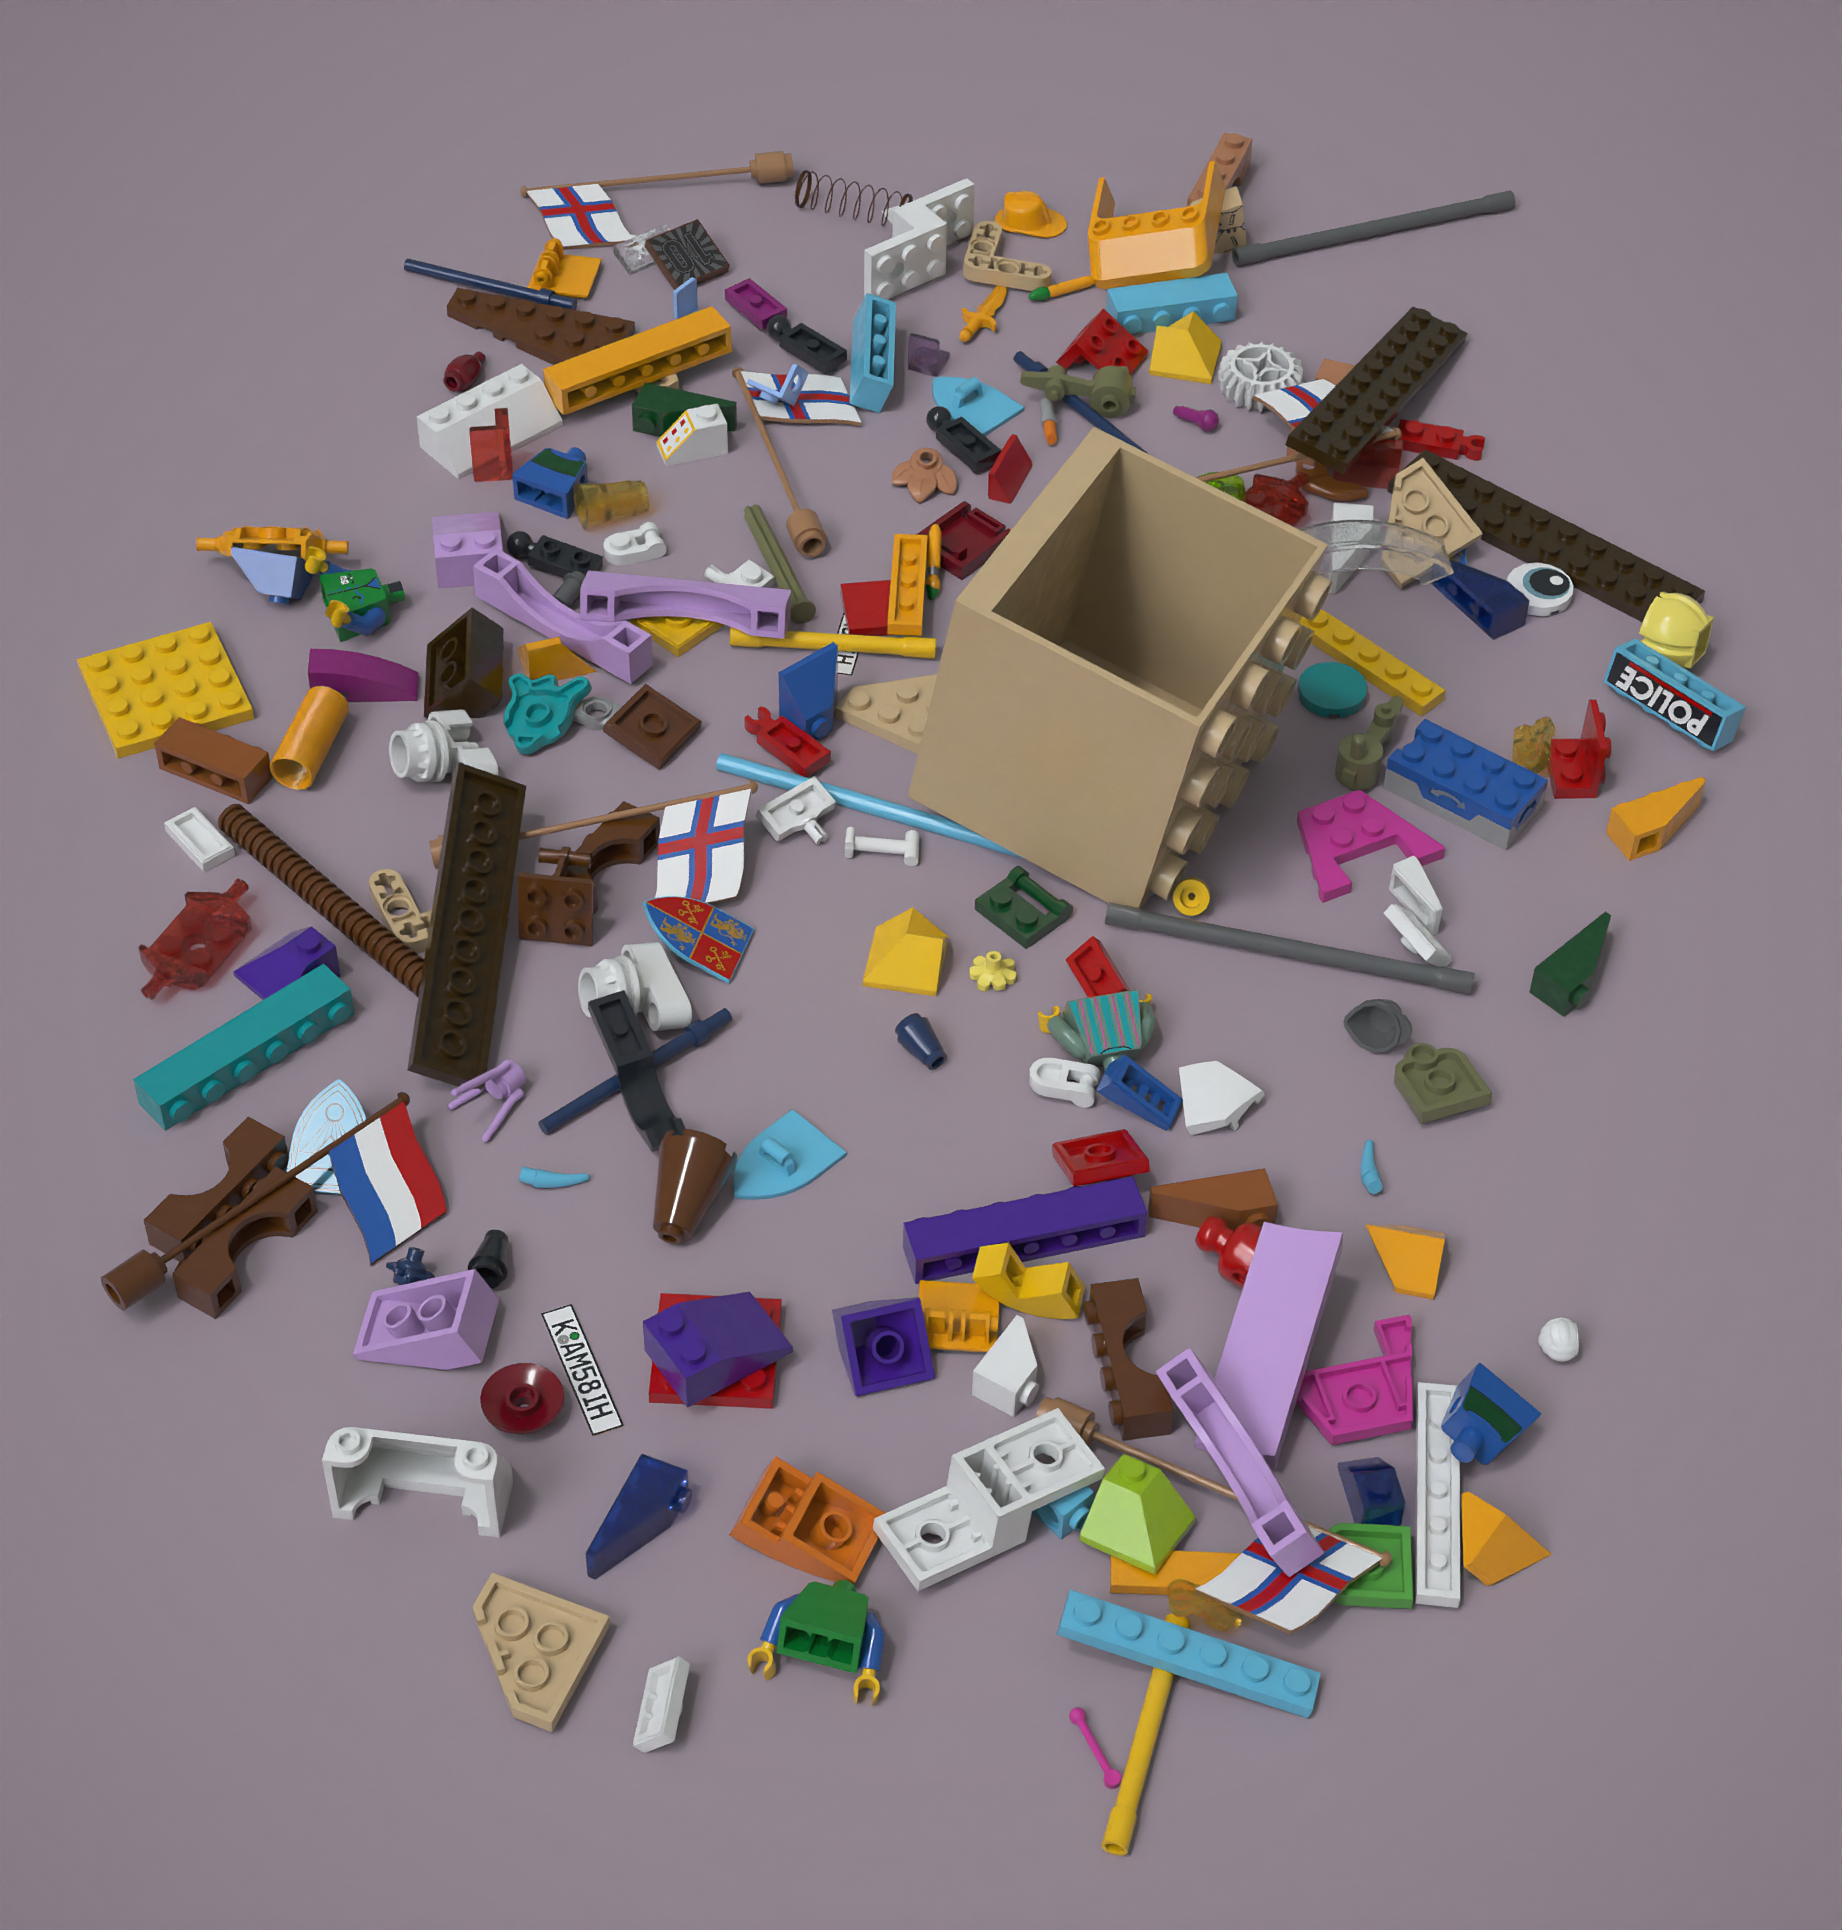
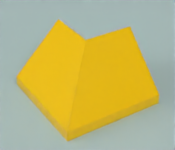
M1194 311L1168 327L1157 325L1149 375L1211 384L1222 340Z
M914 907L880 924L875 929L862 986L936 996L949 937Z

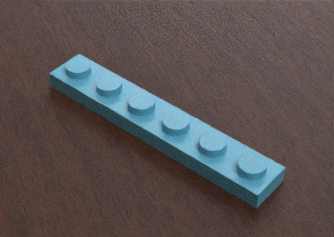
M1071 1589L1066 1597L1056 1635L1305 1718H1309L1313 1711L1320 1672Z

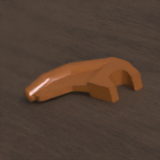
M1296 461V481L1303 490L1332 501L1353 502L1367 498V488H1362L1358 484L1335 480L1329 475V471L1323 464L1315 461L1314 469H1306L1303 467V461Z

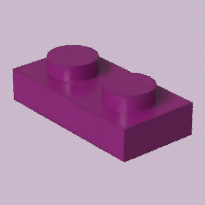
M750 278L725 289V300L761 330L767 329V323L773 316L782 315L787 318V308Z

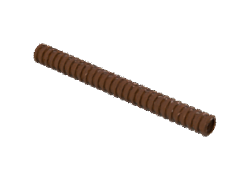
M232 804L224 809L218 819V827L221 831L226 833L228 837L233 839L235 843L240 845L241 848L247 851L248 854L254 857L255 860L261 863L262 866L268 869L269 872L275 875L314 910L318 911L321 916L325 917L328 922L332 923L335 928L339 929L342 934L347 936L349 940L354 942L356 946L361 948L388 973H391L395 979H398L416 997H419L424 959L421 956H418L414 950L403 943L400 938L396 937L394 933L389 931L387 927L381 924L363 907L359 906L356 901L352 900L349 895L345 894L343 890L338 888L336 884L330 881L299 853L294 851L292 847L287 845L262 822H259L242 805Z

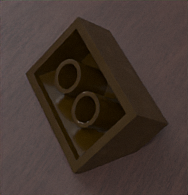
M473 607L427 644L424 717L427 719L431 712L460 709L465 710L469 718H480L488 710L496 708L502 700L504 628Z

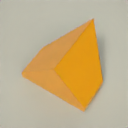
M560 636L517 647L518 656L525 674L531 680L552 674L558 681L597 672L561 643Z
M1365 1224L1395 1287L1394 1292L1434 1300L1445 1233L1406 1225Z
M1469 1491L1461 1494L1463 1564L1468 1571L1486 1586L1495 1584L1552 1555L1507 1514Z

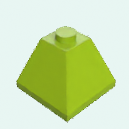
M1123 1454L1103 1478L1080 1533L1079 1541L1155 1575L1195 1524L1196 1517L1160 1469Z

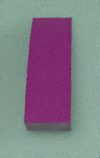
M310 648L308 663L310 689L324 686L338 692H346L347 702L417 701L419 673L413 669L363 653Z

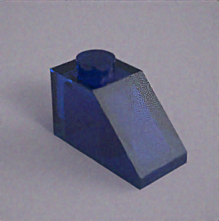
M1380 1457L1338 1462L1337 1468L1354 1523L1401 1526L1406 1502L1395 1468Z

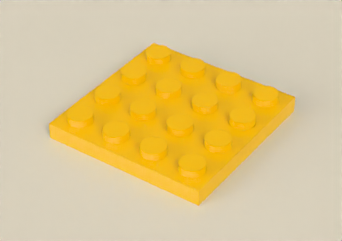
M211 621L77 659L79 671L118 759L155 748L154 743L179 717L193 723H199L214 731L254 719L253 708Z

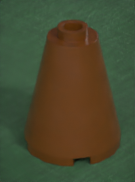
M684 1129L682 1135L672 1136L674 1130H669L663 1135L660 1143L653 1228L661 1240L670 1244H680L681 1241L691 1239L737 1165V1154L734 1151L732 1156H730L725 1151L727 1146L725 1142L707 1133L692 1129Z

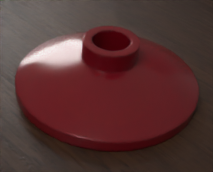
M516 1363L499 1369L488 1378L480 1395L481 1409L487 1421L495 1428L510 1434H530L549 1426L558 1417L564 1404V1391L558 1377L549 1369L533 1363ZM523 1404L528 1405L526 1407H518Z

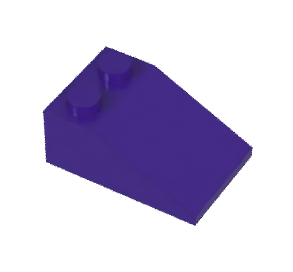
M750 1291L677 1303L643 1321L645 1352L687 1408L793 1352V1346Z

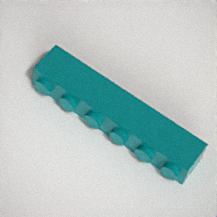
M325 964L320 965L134 1078L133 1081L139 1105L165 1131L177 1123L185 1121L193 1113L219 1100L227 1092L242 1083L248 1082L261 1071L274 1063L282 1061L287 1055L303 1045L313 1042L321 1034L336 1025L342 1024L350 1016L354 1015L351 989Z

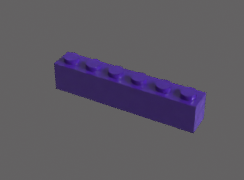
M1133 1176L1110 1179L1092 1185L1073 1186L1062 1191L1034 1194L1028 1198L1008 1202H995L988 1206L968 1210L961 1209L949 1214L929 1218L921 1217L913 1221L904 1222L903 1250L914 1283L919 1284L920 1280L934 1281L973 1273L980 1246L1009 1242L1020 1260L1026 1262L1145 1237L1147 1210Z

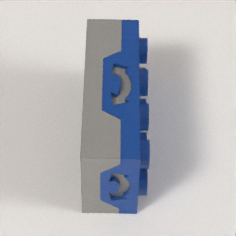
M1424 719L1415 730L1414 740L1403 747V751L1397 748L1388 757L1383 788L1507 850L1542 810L1548 779Z

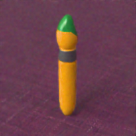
M937 524L932 525L928 536L927 579L925 586L930 600L938 596L941 587L939 574L942 535L941 529Z

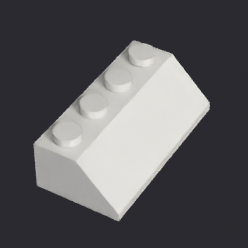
M523 364L511 368L416 416L420 447L457 479L563 426V420L542 380Z

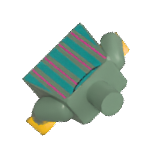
M1138 990L1070 1000L1067 1001L1062 1013L1063 1018L1060 1015V1008L1058 1006H1052V1015L1049 1016L1038 1011L1039 1028L1044 1033H1051L1074 1058L1081 1059L1082 1063L1091 1064L1096 1067L1104 1066V1071H1106L1111 1062L1123 1055H1127L1133 1061L1136 1060L1141 1049L1149 1044L1156 1025V1018L1151 1007L1152 995L1146 993L1145 1000H1139Z

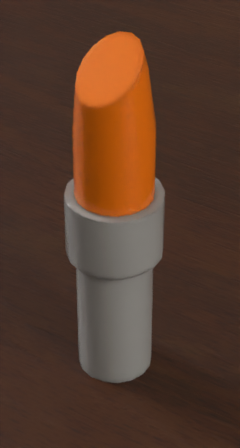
M1043 398L1040 401L1041 426L1047 443L1053 445L1057 440V417L1054 413L1053 401Z

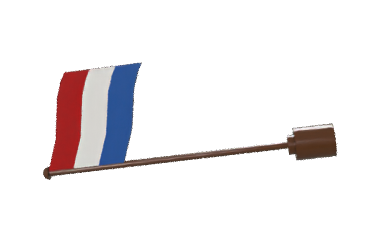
M405 1092L398 1093L396 1100L160 1257L156 1252L150 1254L143 1249L103 1275L101 1283L109 1298L120 1310L125 1311L166 1283L164 1274L168 1272L165 1263L328 1154L339 1191L363 1235L370 1265L381 1259L446 1213L445 1199L439 1180L415 1137L406 1108L410 1103L409 1095Z

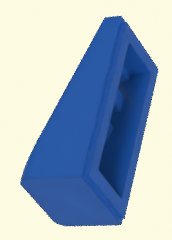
M1127 1055L1119 1057L1108 1065L1096 1090L1108 1100L1165 1131L1170 1129L1183 1101L1180 1096ZM1133 1085L1137 1087L1136 1091L1131 1089ZM1147 1093L1151 1095L1148 1101L1144 1099ZM1160 1100L1165 1102L1161 1111L1157 1109Z

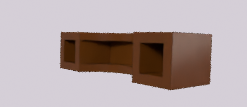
M623 801L613 812L611 811L608 814L638 807ZM645 813L603 822L593 833L585 837L582 845L575 851L592 853L591 868L569 866L566 877L593 880L600 871L613 865L628 863L641 865L658 846L660 818L651 813ZM593 881L594 915L598 911L597 884Z
M248 1116L223 1141L229 1170L220 1183L199 1194L177 1195L170 1193L144 1219L149 1245L166 1254L230 1211L233 1206L240 1204L252 1192L255 1184L261 1178H265L275 1167L284 1170L289 1159L285 1136ZM203 1239L174 1257V1259L180 1262L182 1259L188 1258L201 1244Z
M275 1167L265 1178H261L255 1184L252 1192L243 1201L287 1172ZM294 1177L204 1237L196 1250L188 1258L182 1259L172 1273L177 1297L216 1319L242 1292L237 1267L235 1266V1261L239 1254L247 1246L263 1238L273 1236L293 1238L318 1212L314 1187Z
M1139 1278L1091 1284L1089 1301L1083 1302L1084 1318L1086 1325H1093L1095 1334H1092L1091 1338L1094 1357L1102 1359L1103 1367H1100V1380L1103 1391H1110L1112 1401H1109L1108 1404L1112 1426H1119L1122 1441L1171 1435L1174 1409L1169 1392L1158 1375L1140 1369L1133 1364L1125 1353L1126 1347L1132 1341L1145 1334L1147 1308Z

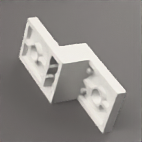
M968 178L893 209L892 238L864 250V297L868 293L888 300L946 274V246L973 234V182Z
M1059 1408L953 1454L945 1487L874 1518L873 1530L915 1589L920 1591L1026 1542L1032 1511L1103 1479L1105 1468ZM1038 1454L1052 1456L1055 1462L1043 1464L1037 1461L1035 1456ZM931 1533L939 1535L943 1541L932 1544L924 1541L921 1536Z

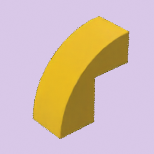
M1009 1242L980 1246L972 1276L975 1283L989 1296L1017 1311L1051 1319H1077L1079 1317L1086 1286L1069 1262L1025 1267Z

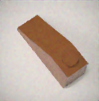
M1265 1168L1151 1186L1148 1213L1151 1218L1200 1228L1208 1217L1217 1216L1222 1218L1228 1228L1233 1231L1243 1223H1255L1263 1226L1264 1222L1275 1224L1278 1203Z

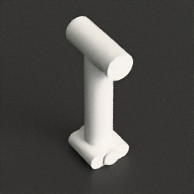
M847 827L844 857L852 858L854 850L904 855V863L907 866H915L918 864L920 834L915 830L907 831L905 840L855 836L854 827Z

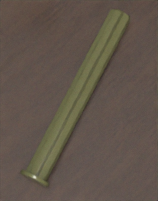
M757 504L751 507L746 506L744 509V519L773 576H775L779 588L791 590V620L795 623L809 621L816 613L814 603L807 599L761 507Z

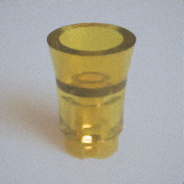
M641 480L596 484L576 483L574 487L575 509L583 529L620 518L636 516L637 513L648 512L649 510L648 490L645 482Z

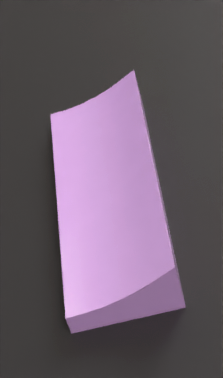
M1268 1222L1263 1223L1217 1369L1216 1383L1272 1470L1277 1468L1341 1256L1343 1232L1304 1230ZM1197 1435L1195 1448L1208 1452Z

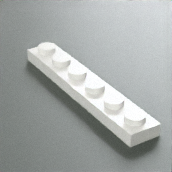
M1418 1382L1416 1390L1415 1604L1458 1608L1460 1602V1461L1451 1453L1450 1448L1454 1440L1445 1434L1441 1428L1442 1421L1457 1386Z

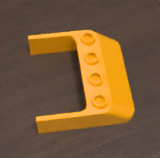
M1209 161L1203 198L1199 204L1140 214L1113 217L1116 203L1105 177L1099 178L1088 228L1090 273L1096 287L1109 289L1197 277L1210 269L1225 193V185L1216 161Z

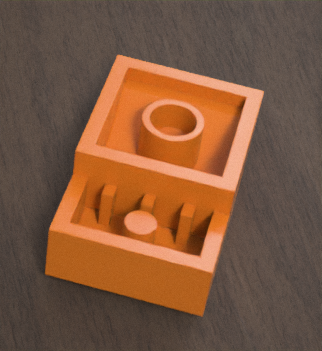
M775 1456L764 1469L729 1535L766 1556L793 1568L831 1581L847 1580L854 1584L878 1539V1535L873 1530L874 1518L885 1514V1512L817 1471L811 1478Z

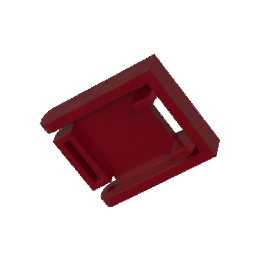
M963 501L916 535L929 536L932 525H939L942 535L940 567L963 580L985 564L1008 535L1010 529H1006V525L978 508L971 511V505Z

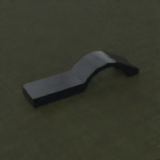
M625 990L588 1001L589 1013L616 1072L617 1081L628 1114L651 1152L659 1150L662 1137L667 1131L674 1130L672 1136L682 1135L686 1128L682 1119H678L672 1113L666 1102L658 1081L652 1051Z

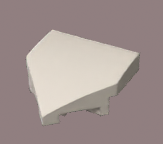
M1218 1061L1179 1067L1185 1123L1190 1136L1228 1125L1236 1131L1239 1127L1238 1120L1253 1102L1258 1104L1265 1096L1263 1090Z

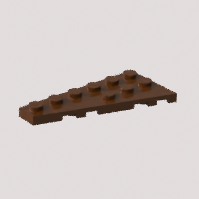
M457 288L446 306L448 317L476 330L485 328L493 332L494 338L502 342L505 339L511 340L516 343V348L552 365L633 336L635 333V321L535 303L529 300L509 298L498 294H488L471 289Z

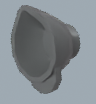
M1388 999L1366 1000L1351 1010L1343 1021L1345 1029L1360 1047L1373 1053L1387 1052L1396 1045H1402L1412 1034V1024L1406 1015L1402 1014V1010L1396 1002Z

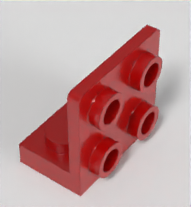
M1103 308L1080 331L1056 363L1067 369L1073 362L1079 365L1084 359H1087L1097 370L1106 366H1126L1129 369V375H1131L1147 355L1148 350Z
M1589 699L1580 739H1545L1544 754L1554 799L1596 798L1599 784H1604L1606 769L1604 762L1605 759H1609L1611 756L1610 737H1605L1606 718L1604 712H1599L1597 699Z

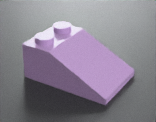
M498 511L432 517L438 588L475 585L473 565L495 548L503 552Z
M476 1269L373 1291L353 1356L357 1360L442 1370L482 1363L499 1298Z

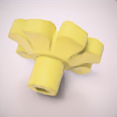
M997 951L988 952L986 958L977 956L973 960V966L969 969L970 979L978 980L977 988L984 992L988 991L991 985L996 991L1004 990L1006 984L1012 985L1016 982L1017 973L1013 971L1015 962L1011 958L1001 960V954Z

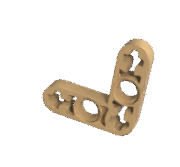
M981 221L976 224L963 262V276L966 279L1033 291L1038 287L1050 286L1052 270L1047 265L997 256L1002 236V227L998 223Z
M381 869L374 872L369 878L370 895L385 926L417 954L425 952L428 938L427 928L430 925L432 910L420 914L401 875L397 871ZM386 885L389 889H392V894L389 896L384 887ZM397 907L408 909L405 914L400 916L389 913Z

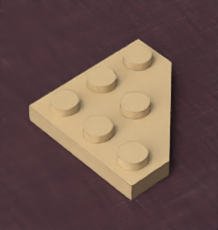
M1424 458L1397 473L1394 480L1380 564L1399 589L1480 540L1483 534Z
M937 674L853 687L836 705L835 718L918 754Z
M492 1572L472 1606L474 1619L512 1717L553 1732L610 1627V1616Z

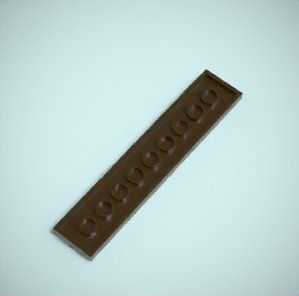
M1412 306L1289 434L1285 445L1344 474L1464 344L1468 333L1460 330L1457 325L1451 322H1444L1432 316L1425 309Z
M1426 449L1405 467L1407 468L1424 458L1482 531L1481 540L1527 564L1543 563L1561 569L1570 577L1574 588L1642 623L1656 596L1662 598L1660 592L1681 593L1690 596L1699 604L1704 599L1705 590ZM1396 475L1388 483L1387 492L1391 494Z
M461 762L453 770L407 1071L458 1087L487 1072L526 793V785ZM483 1083V1084H481V1085H479V1086H477V1087H475V1088H473V1089H480V1090H482V1089L484 1088V1086H485V1083Z

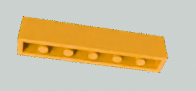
M713 306L544 368V385L554 405L564 416L644 385L645 382L651 383L732 352L731 326Z

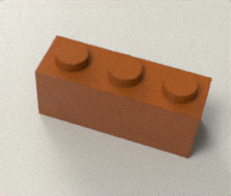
M181 717L154 743L159 769L246 804H249L273 778L270 772V759L267 751Z

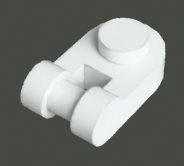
M646 522L636 530L610 535L603 543L604 558L607 562L618 566L662 557L667 550L663 539L660 538V531L653 522Z
M1041 1058L1030 1067L1029 1085L1039 1095L1070 1100L1078 1107L1088 1108L1094 1103L1096 1091L1093 1087L1098 1085L1101 1073L1098 1067L1091 1064L1057 1058ZM1068 1079H1069V1080H1075V1081H1077L1078 1083H1076V1082H1070V1081H1068Z

